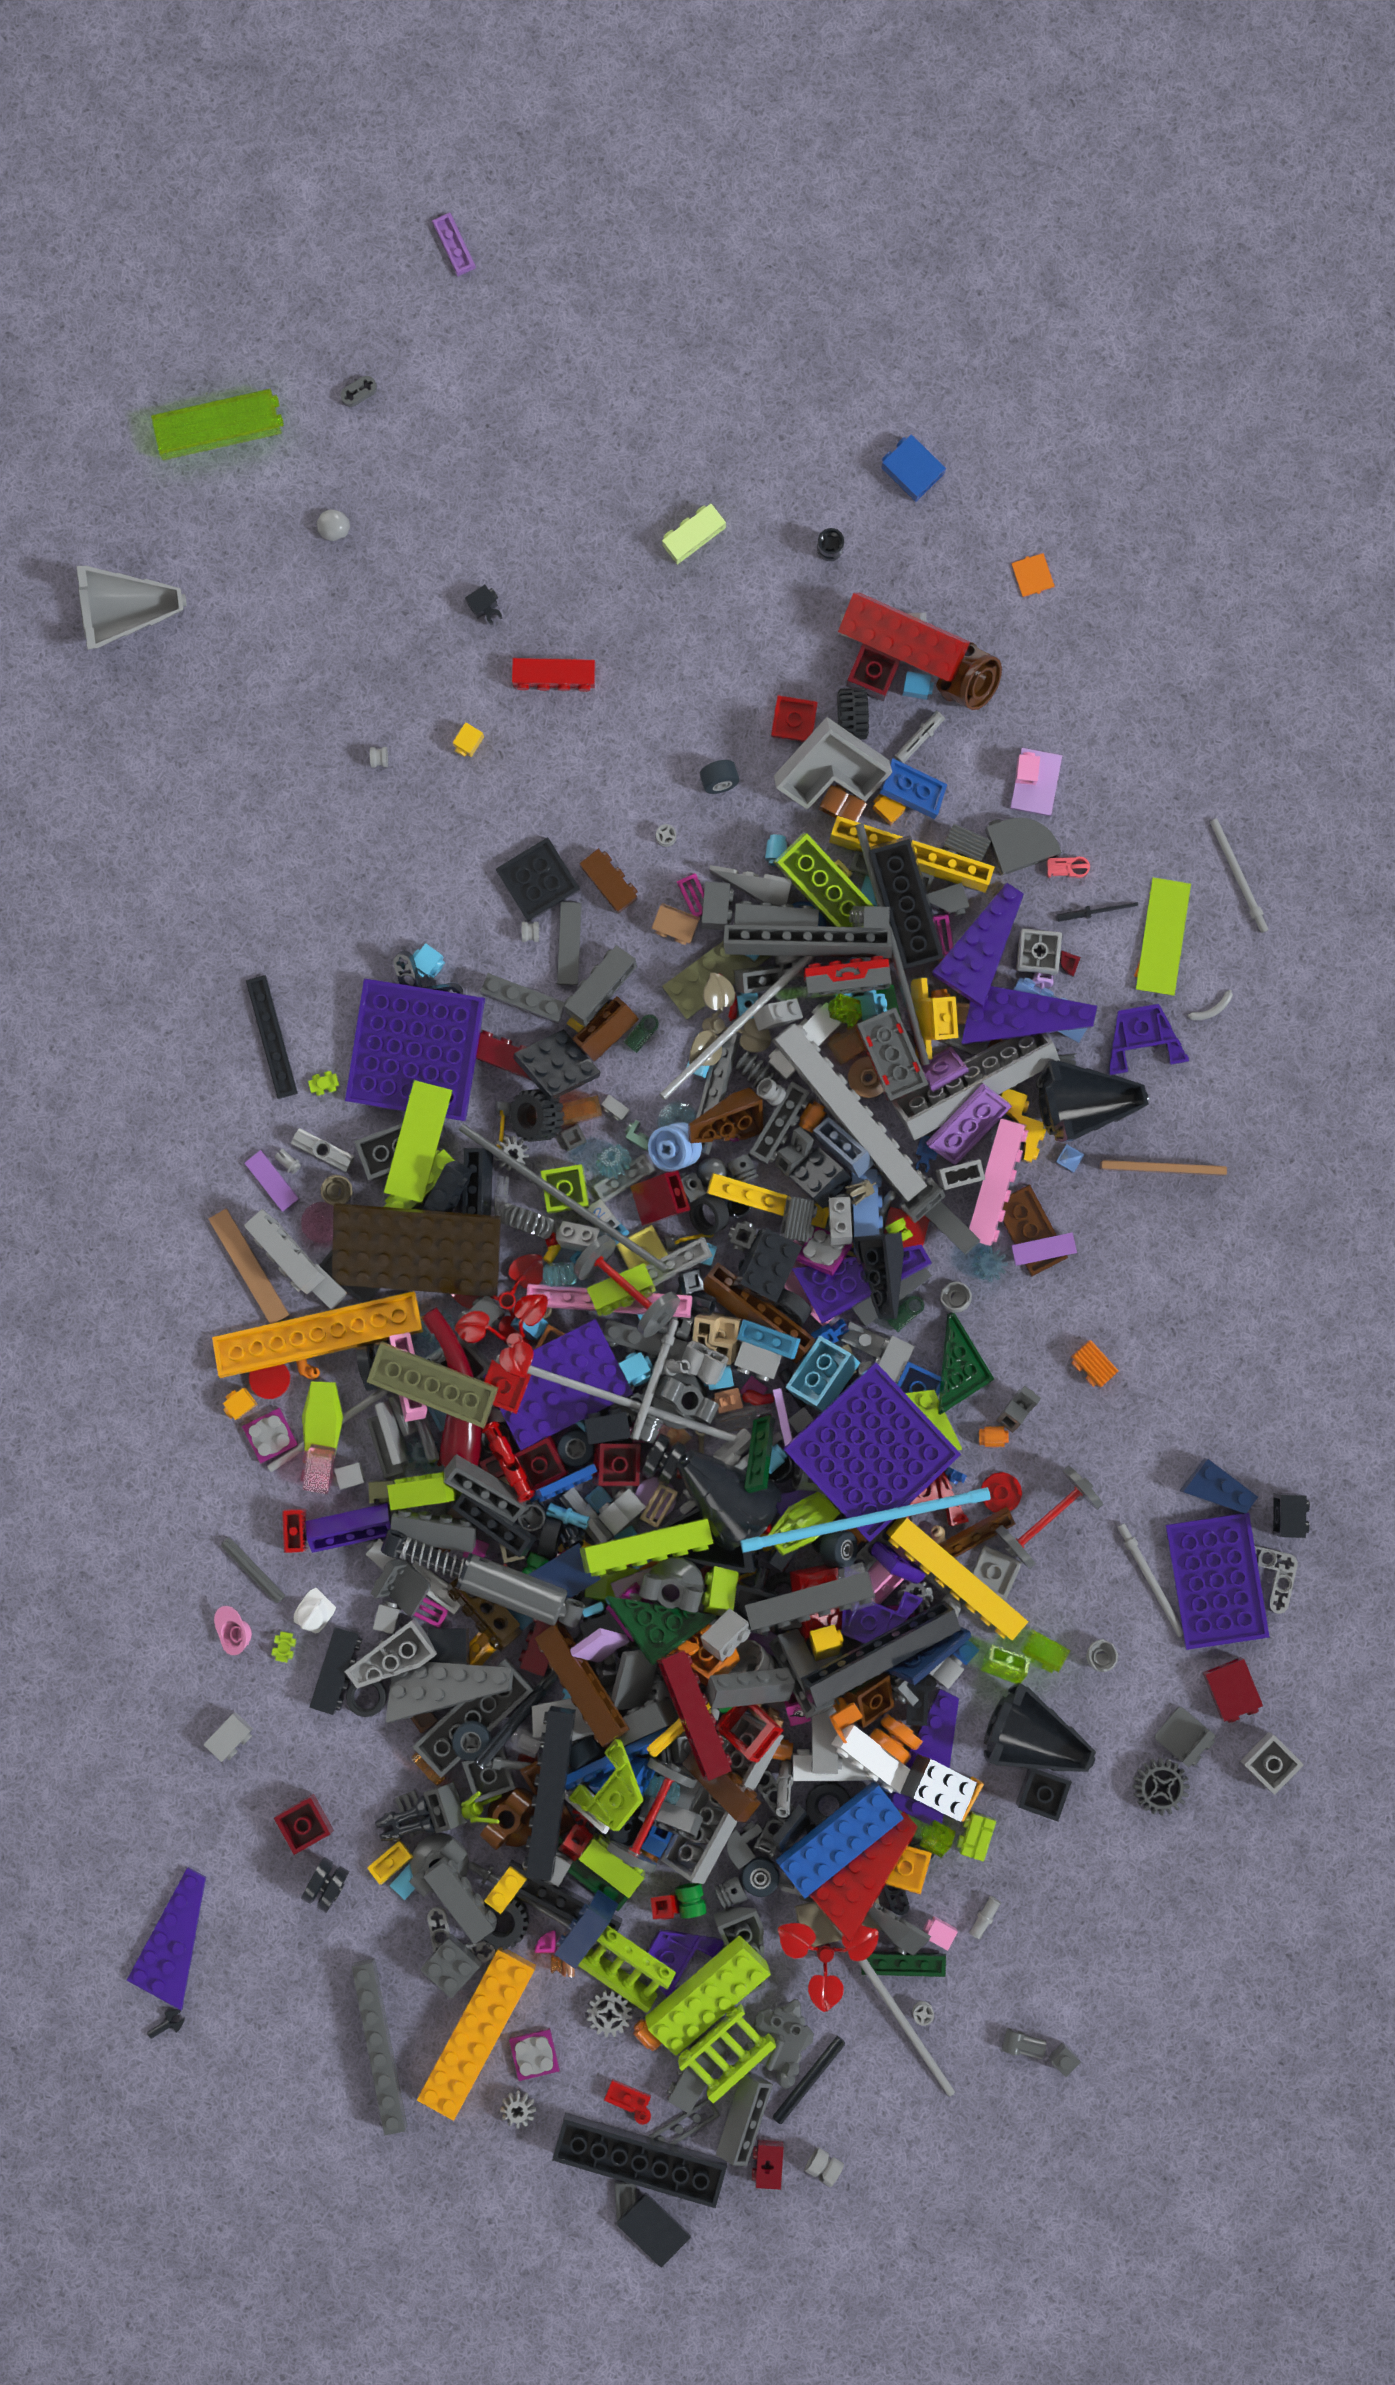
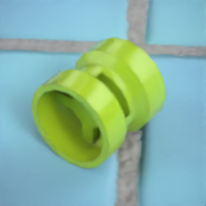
M904 1218L885 1227L888 1233H897L902 1230V1241L913 1236L912 1232L906 1228Z

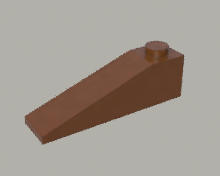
M750 1087L729 1095L688 1124L689 1142H712L714 1139L729 1141L730 1138L746 1140L761 1134L763 1131L762 1099Z

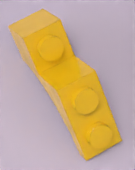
M1008 1089L1002 1092L1000 1096L1012 1106L1006 1114L1014 1122L1026 1125L1025 1130L1029 1131L1026 1142H1023L1024 1152L1022 1161L1031 1163L1032 1159H1037L1040 1150L1037 1148L1039 1140L1043 1141L1046 1129L1043 1128V1122L1021 1115L1022 1112L1026 1113L1030 1102L1027 1101L1028 1095Z

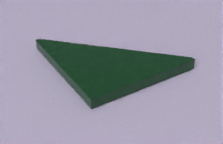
M953 1312L947 1314L938 1406L939 1415L945 1413L994 1380L958 1317Z
M613 1596L605 1598L651 1665L657 1663L658 1659L668 1655L717 1618L713 1614L688 1612L677 1608L670 1609L662 1605Z

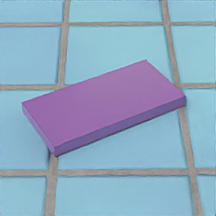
M982 1083L931 1136L926 1144L949 1162L956 1165L1012 1106L1008 1101Z

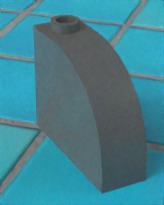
M1011 818L1004 821L996 819L989 822V826L985 829L988 839L991 840L990 846L1001 876L1047 861L1049 858L1058 857L1062 853L1052 832L1043 824L1032 819Z

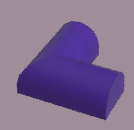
M875 1542L872 1548V1555L889 1573L913 1584H918L926 1576L925 1572L915 1563L900 1557L891 1547Z

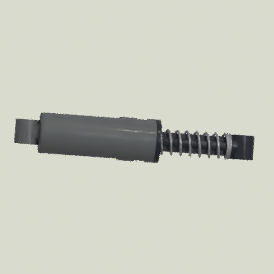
M390 1529L386 1533L381 1547L383 1554L392 1558L400 1557L402 1560L408 1558L411 1559V1563L416 1561L419 1562V1566L424 1564L427 1565V1569L432 1567L435 1569V1572L442 1571L443 1575L447 1573L450 1574L451 1578H454V1576L458 1577L456 1589L552 1626L556 1624L557 1619L571 1627H577L585 1605L576 1599L566 1598L568 1592L563 1588L469 1553L466 1562H464V1558L458 1560L456 1555L451 1557L448 1556V1552L443 1554L440 1549L438 1551L433 1550V1546L427 1548L425 1543L420 1545L417 1544V1540L412 1542L411 1538H407L400 1531Z

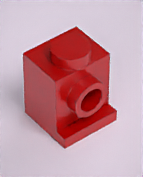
M575 1823L558 1850L576 1861L593 1835L589 1833L586 1827Z
M667 1895L651 1898L653 1920L672 1919L674 1914H679V1901L676 1896Z

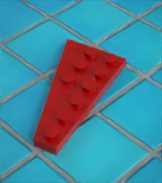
M904 1811L901 1813L904 1818L902 1821L809 1895L850 1944L888 1881L891 1872L898 1864L901 1855L918 1830V1826Z

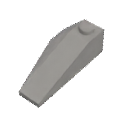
M710 865L711 874L730 883V885L760 903H771L773 906L778 907L787 904L792 879L768 874L761 878L759 875L754 874V872L747 871L743 872V874H738L739 871L735 869Z
M414 1618L348 1668L345 1673L356 1688H360L419 1668L437 1655L428 1635Z

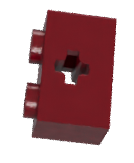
M758 2140V2146H753V2159H756L757 2163L756 2168L752 2167V2181H755L756 2188L781 2190L783 2141ZM766 2161H770L769 2168H765Z

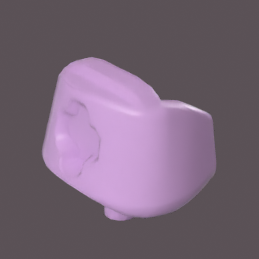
M1034 972L1032 980L1036 983V986H1040L1041 989L1053 986L1052 974Z

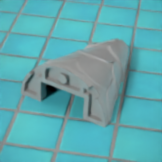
M86 565L77 566L80 608L88 650L102 647L148 625L153 626L183 611V607L187 606L186 596L181 594L180 588L149 579L141 580L121 573H112Z

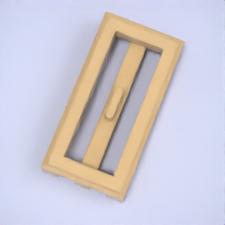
M659 1484L640 1519L655 1528H659L678 1492L669 1486L665 1487ZM662 1488L665 1489L662 1497L660 1498L658 1504L656 1505L654 1511L648 1519L646 1517L648 1511L650 1510L660 1490ZM668 1493H672L671 1498L655 1523L653 1519Z

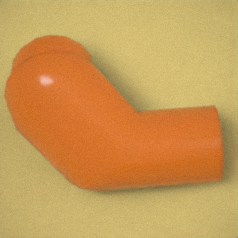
M306 1359L296 1361L300 1375L310 1380H314L320 1375V1370L307 1364Z

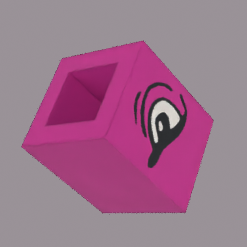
M792 1692L790 1700L784 1701L790 1725L795 1726L811 1721V1718L806 1719Z

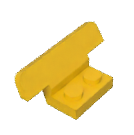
M927 978L914 979L911 982V997L928 1059L931 1060L933 1059L931 1040L958 1038L956 996L928 998ZM916 1047V1049H915V1054H916L917 1058L920 1059V1058H919V1054H918V1050H917V1047Z

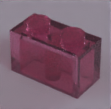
M311 1444L309 1451L304 1452L303 1463L306 1464V1468L302 1470L300 1481L304 1482L303 1490L328 1494L332 1483L336 1448Z

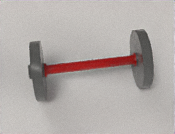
M609 1235L597 1238L577 1259L573 1273L580 1280H586L602 1269L647 1310L642 1316L637 1330L645 1338L651 1337L661 1330L675 1314L680 1303L679 1297L673 1292H668L652 1304L606 1263L615 1249L616 1242Z
M1070 1465L1062 1471L1074 1485V1490L1019 1539H1015L1002 1525L995 1529L996 1533L1006 1543L1005 1549L1012 1557L1016 1555L1028 1569L1034 1567L1036 1563L1025 1551L1024 1545L1080 1495L1096 1510L1104 1505L1092 1489L1093 1485L1087 1478L1083 1479Z
M651 1757L647 1766L665 1777L632 1848L616 1841H610L607 1850L622 1859L623 1863L653 1873L657 1863L639 1851L672 1782H677L694 1789L698 1780L682 1771V1767L672 1762L668 1764Z

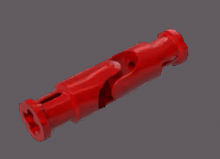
M491 1422L481 1429L482 1434H485L490 1442L489 1447L499 1461L511 1487H514L518 1495V1501L525 1502L536 1493L534 1490H531L527 1482V1476L516 1456L512 1453L507 1438L501 1434L498 1422ZM513 1465L516 1466V1471H511L509 1469Z

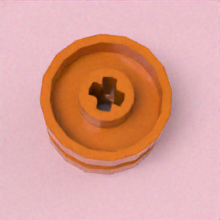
M886 1713L880 1723L889 1732L885 1734L879 1728H875L869 1737L906 1765L912 1756L911 1753L903 1748L904 1744L912 1750H917L923 1741L913 1734L914 1731L900 1720L896 1721Z

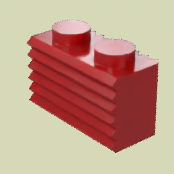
M287 1509L282 1511L284 1553L304 1552L308 1549L306 1547L308 1543H306L307 1535L305 1530V1521L307 1519L305 1518L307 1515L305 1512L307 1510Z

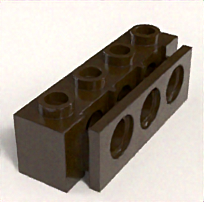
M458 1577L446 1588L448 1596L454 1602L457 1601L461 1605L464 1615L472 1618L476 1629L489 1638L488 1642L494 1649H498L501 1652L523 1632L519 1628V1622L507 1608L477 1596L469 1597L466 1592L456 1589ZM480 1607L485 1608L487 1610V1613H483L480 1610ZM493 1623L499 1624L501 1629L495 1628Z

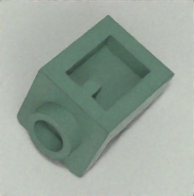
M635 1120L634 1124L631 1122L625 1130L627 1134L626 1139L648 1152L649 1137L641 1132L638 1135L635 1134L641 1125L639 1121Z

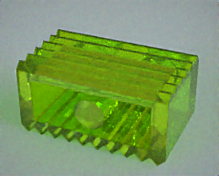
M1031 1629L1020 1651L1024 1653V1659L1032 1663L1037 1660L1042 1663L1041 1668L1050 1673H1053L1055 1670L1059 1673L1071 1650Z
M993 1644L984 1655L981 1671L1015 1684L1022 1683L1027 1677L1031 1659Z

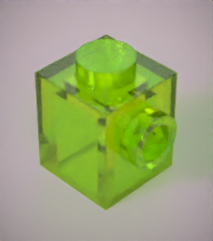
M934 1819L929 1826L925 1825L920 1833L922 1837L920 1846L942 1858L951 1848L956 1832Z

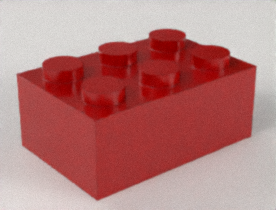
M824 1564L791 1571L792 1592L839 1580L838 1568ZM839 1608L830 1610V1615L819 1617L818 1614L810 1616L811 1620L801 1622L802 1627L799 1629L801 1635L808 1638L810 1637V1631L834 1624L836 1630H842L843 1611H839Z

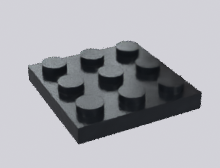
M548 837L496 868L498 875L527 922L580 891L579 886Z
M564 1029L514 1053L513 1057L549 1101L598 1078L601 1073Z

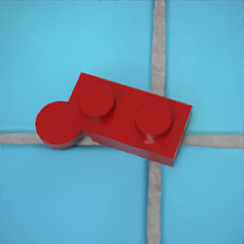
M612 2079L604 2101L631 2113L634 2112V2118L638 2124H647L651 2119V2112L646 2108L651 2095Z

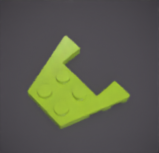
M935 1391L905 1393L957 1450H962L946 1413L938 1414L939 1399Z
M615 1739L604 1752L616 1768L613 1774L594 1797L585 1785H578L568 1799L580 1805L584 1811L593 1814L597 1820L613 1831H619L643 1802V1797L621 1739Z

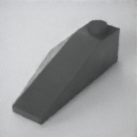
M876 1902L867 1913L888 1940L896 1945L894 1949L903 1955L907 1952L914 1955L931 1938L929 1934Z
M733 1906L714 1914L717 1928L725 1947L740 1935L764 1958V1928L756 1909ZM765 1980L749 1994L766 1988Z

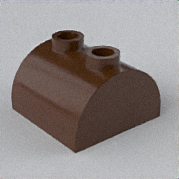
M885 1672L865 1681L862 1685L856 1686L844 1694L846 1704L849 1705L854 1702L863 1716L856 1721L860 1727H866L894 1707L890 1676Z

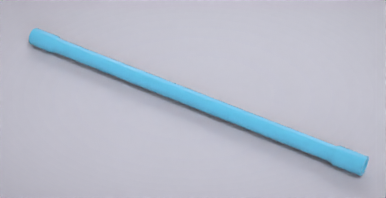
M988 1487L959 1495L763 1537L740 1540L742 1552L745 1553L767 1546L958 1505L990 1500V1492Z

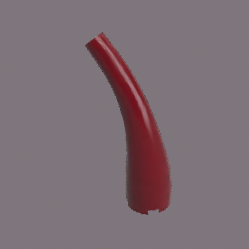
M435 1307L423 1315L421 1319L430 1333H434L444 1352L448 1368L473 1377L469 1362L459 1340L441 1312ZM446 1414L437 1466L440 1467L443 1464L446 1468L457 1454L479 1467L482 1428Z

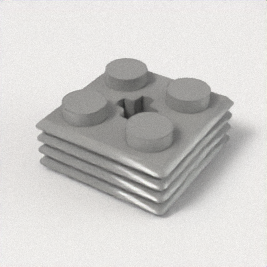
M1021 929L1019 933L1016 970L1056 975L1059 972L1062 933ZM1038 947H1041V951H1044V954H1041L1040 957L1037 956V953H1034V950Z

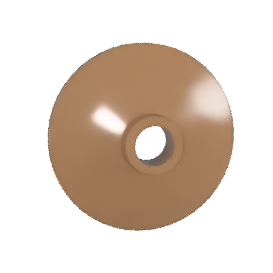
M869 1057L860 1058L852 1064L848 1073V1082L851 1089L864 1098H873L884 1092ZM866 1074L872 1076L870 1082L865 1081L864 1076Z

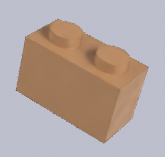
M662 903L652 929L656 930L655 933L660 936L667 937L669 935L675 937L676 942L686 945V943L692 942L701 918Z

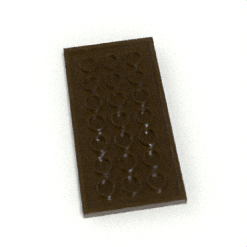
M335 1203L333 1206L332 1279L339 1285L473 1296H498L501 1216Z

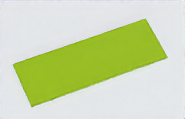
M1152 878L1136 990L1175 996L1191 888L1190 883Z
M414 1080L384 1193L423 1202L453 1090Z

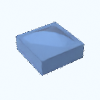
M1066 1144L1056 1163L1074 1173L1084 1154Z

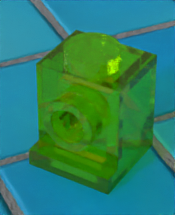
M839 993L828 1005L830 1018L847 1024L848 1028H852L862 1017L861 1001Z

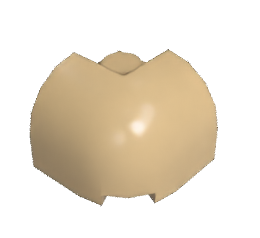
M701 1313L694 1320L693 1341L725 1355L729 1359L727 1364L731 1365L737 1357L741 1340H738L737 1337L742 1319L727 1317L722 1313H712L711 1315Z

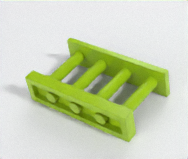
M607 1926L597 1939L600 1945L596 1950L591 1948L578 1966L647 2013L658 1995L654 1991L659 1985L668 1989L676 1972ZM607 1949L617 1955L613 1963L602 1956ZM624 1961L635 1967L631 1974L619 1968ZM642 1973L652 1979L648 1986L637 1980Z
M741 2003L737 2007L734 2006L730 2009L724 2019L692 2048L684 2050L678 2059L681 2071L689 2065L708 2085L706 2089L707 2097L713 2104L776 2048L775 2040L769 2033L765 2037L760 2036L743 2019L742 2016L745 2012ZM736 2023L755 2043L754 2047L749 2051H745L727 2032L733 2024ZM719 2037L739 2056V2060L734 2065H729L711 2046ZM705 2052L723 2070L721 2077L713 2079L695 2060L701 2053Z

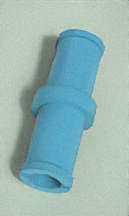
M550 1503L549 1511L546 1513V1516L563 1521V1524L568 1525L570 1523L585 1530L589 1524L588 1521H590L589 1516L587 1517L574 1512L571 1508L565 1509L553 1503Z

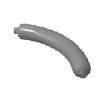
M1232 990L1225 992L1221 1001L1213 1008L1203 1012H1191L1187 1017L1190 1020H1205L1219 1014L1229 1004L1233 996Z
M895 1191L887 1193L882 1201V1208H879V1216H883V1228L888 1207L896 1196ZM879 1228V1234H883V1228Z

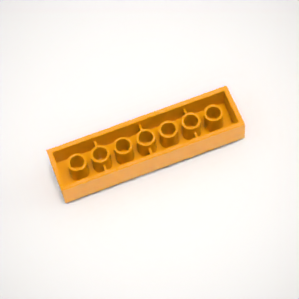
M499 1948L496 1950L494 1957L419 2093L418 2102L453 2121L455 2120L534 1973L536 1964L508 1949L503 1950V1948Z

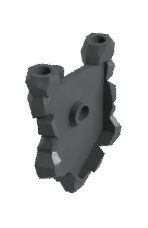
M793 1999L785 2007H778L774 2011L771 2009L760 2010L755 2017V2031L764 2037L769 2033L774 2038L776 2048L759 2063L765 2065V2068L770 2071L773 2069L778 2071L776 2075L777 2083L784 2088H790L794 2085L795 2076L799 2073L800 2066L798 2063L802 2057L801 2052L813 2043L814 2037L808 2025L804 2026L806 2024L805 2018L801 2015V2003L798 1999ZM751 2038L750 2043H746L743 2047L745 2051H749L754 2047L755 2043Z

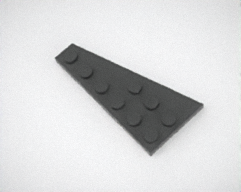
M426 1662L419 1668L392 1676L385 1723H393L400 1719H408L422 1713L441 1710L484 1696L488 1697L510 1691L514 1669Z

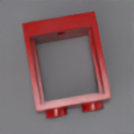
M757 1704L732 1707L720 1717L715 1727L748 1760L756 1763L760 1761L783 1732V1729ZM748 1708L767 1724L749 1747L731 1731Z

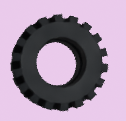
M865 687L840 688L837 694L838 725L859 740L867 739L869 734V708Z
M540 1089L519 1092V1095H516L514 1101L511 1102L510 1106L512 1108L509 1110L511 1115L509 1120L513 1125V1131H516V1135L521 1137L523 1141L528 1142L545 1141L555 1138L562 1129L561 1125L564 1124L563 1104L559 1102L560 1098L549 1101Z
M513 1897L504 1909L511 1913L515 1920L513 1928L507 1932L494 1930L481 1939V1941L484 1940L488 1947L492 1945L496 1950L499 1948L506 1950L508 1947L511 1946L512 1948L516 1946V1943L521 1942L528 1928L529 1912L527 1913V1907L525 1904H522L520 1899ZM484 1902L483 1905L485 1906V1908H486L488 1911H489V1910H491L492 1912H495V1911H496L495 1909H493L491 1906H489L487 1903Z

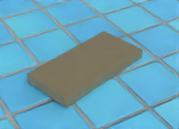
M814 1901L794 1906L797 1922L809 1926L816 1935V1940L811 1946H819L842 1940L830 1919ZM867 1914L862 1925L876 1928L879 1931V1927Z

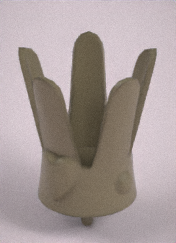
M866 1178L861 1183L845 1187L850 1188L846 1191L847 1194H850L852 1197L857 1196L852 1201V1204L856 1206L865 1197L875 1193L873 1185L876 1182L871 1184Z

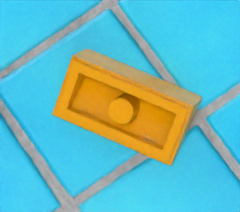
M478 1632L469 1642L470 1665L482 1666L497 1650L489 1644V1638L484 1633Z

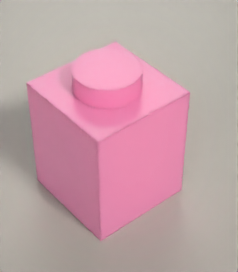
M1024 752L1023 755H1019L1015 783L1036 785L1040 756H1035V753Z
M935 1916L932 1920L928 1919L923 1928V1931L931 1936L929 1941L947 1951L958 1933L955 1927Z

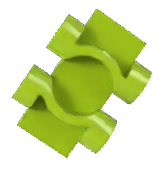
M332 1071L324 1072V1077H320V1074L313 1075L312 1080L308 1081L311 1093L316 1092L317 1096L324 1095V1090L328 1089L329 1093L337 1091L336 1086H340L337 1074H332Z
M281 1631L280 1636L275 1635L274 1643L278 1644V1648L273 1647L272 1656H276L275 1661L288 1663V1659H293L294 1651H290V1649L295 1647L296 1639L293 1638V1633Z

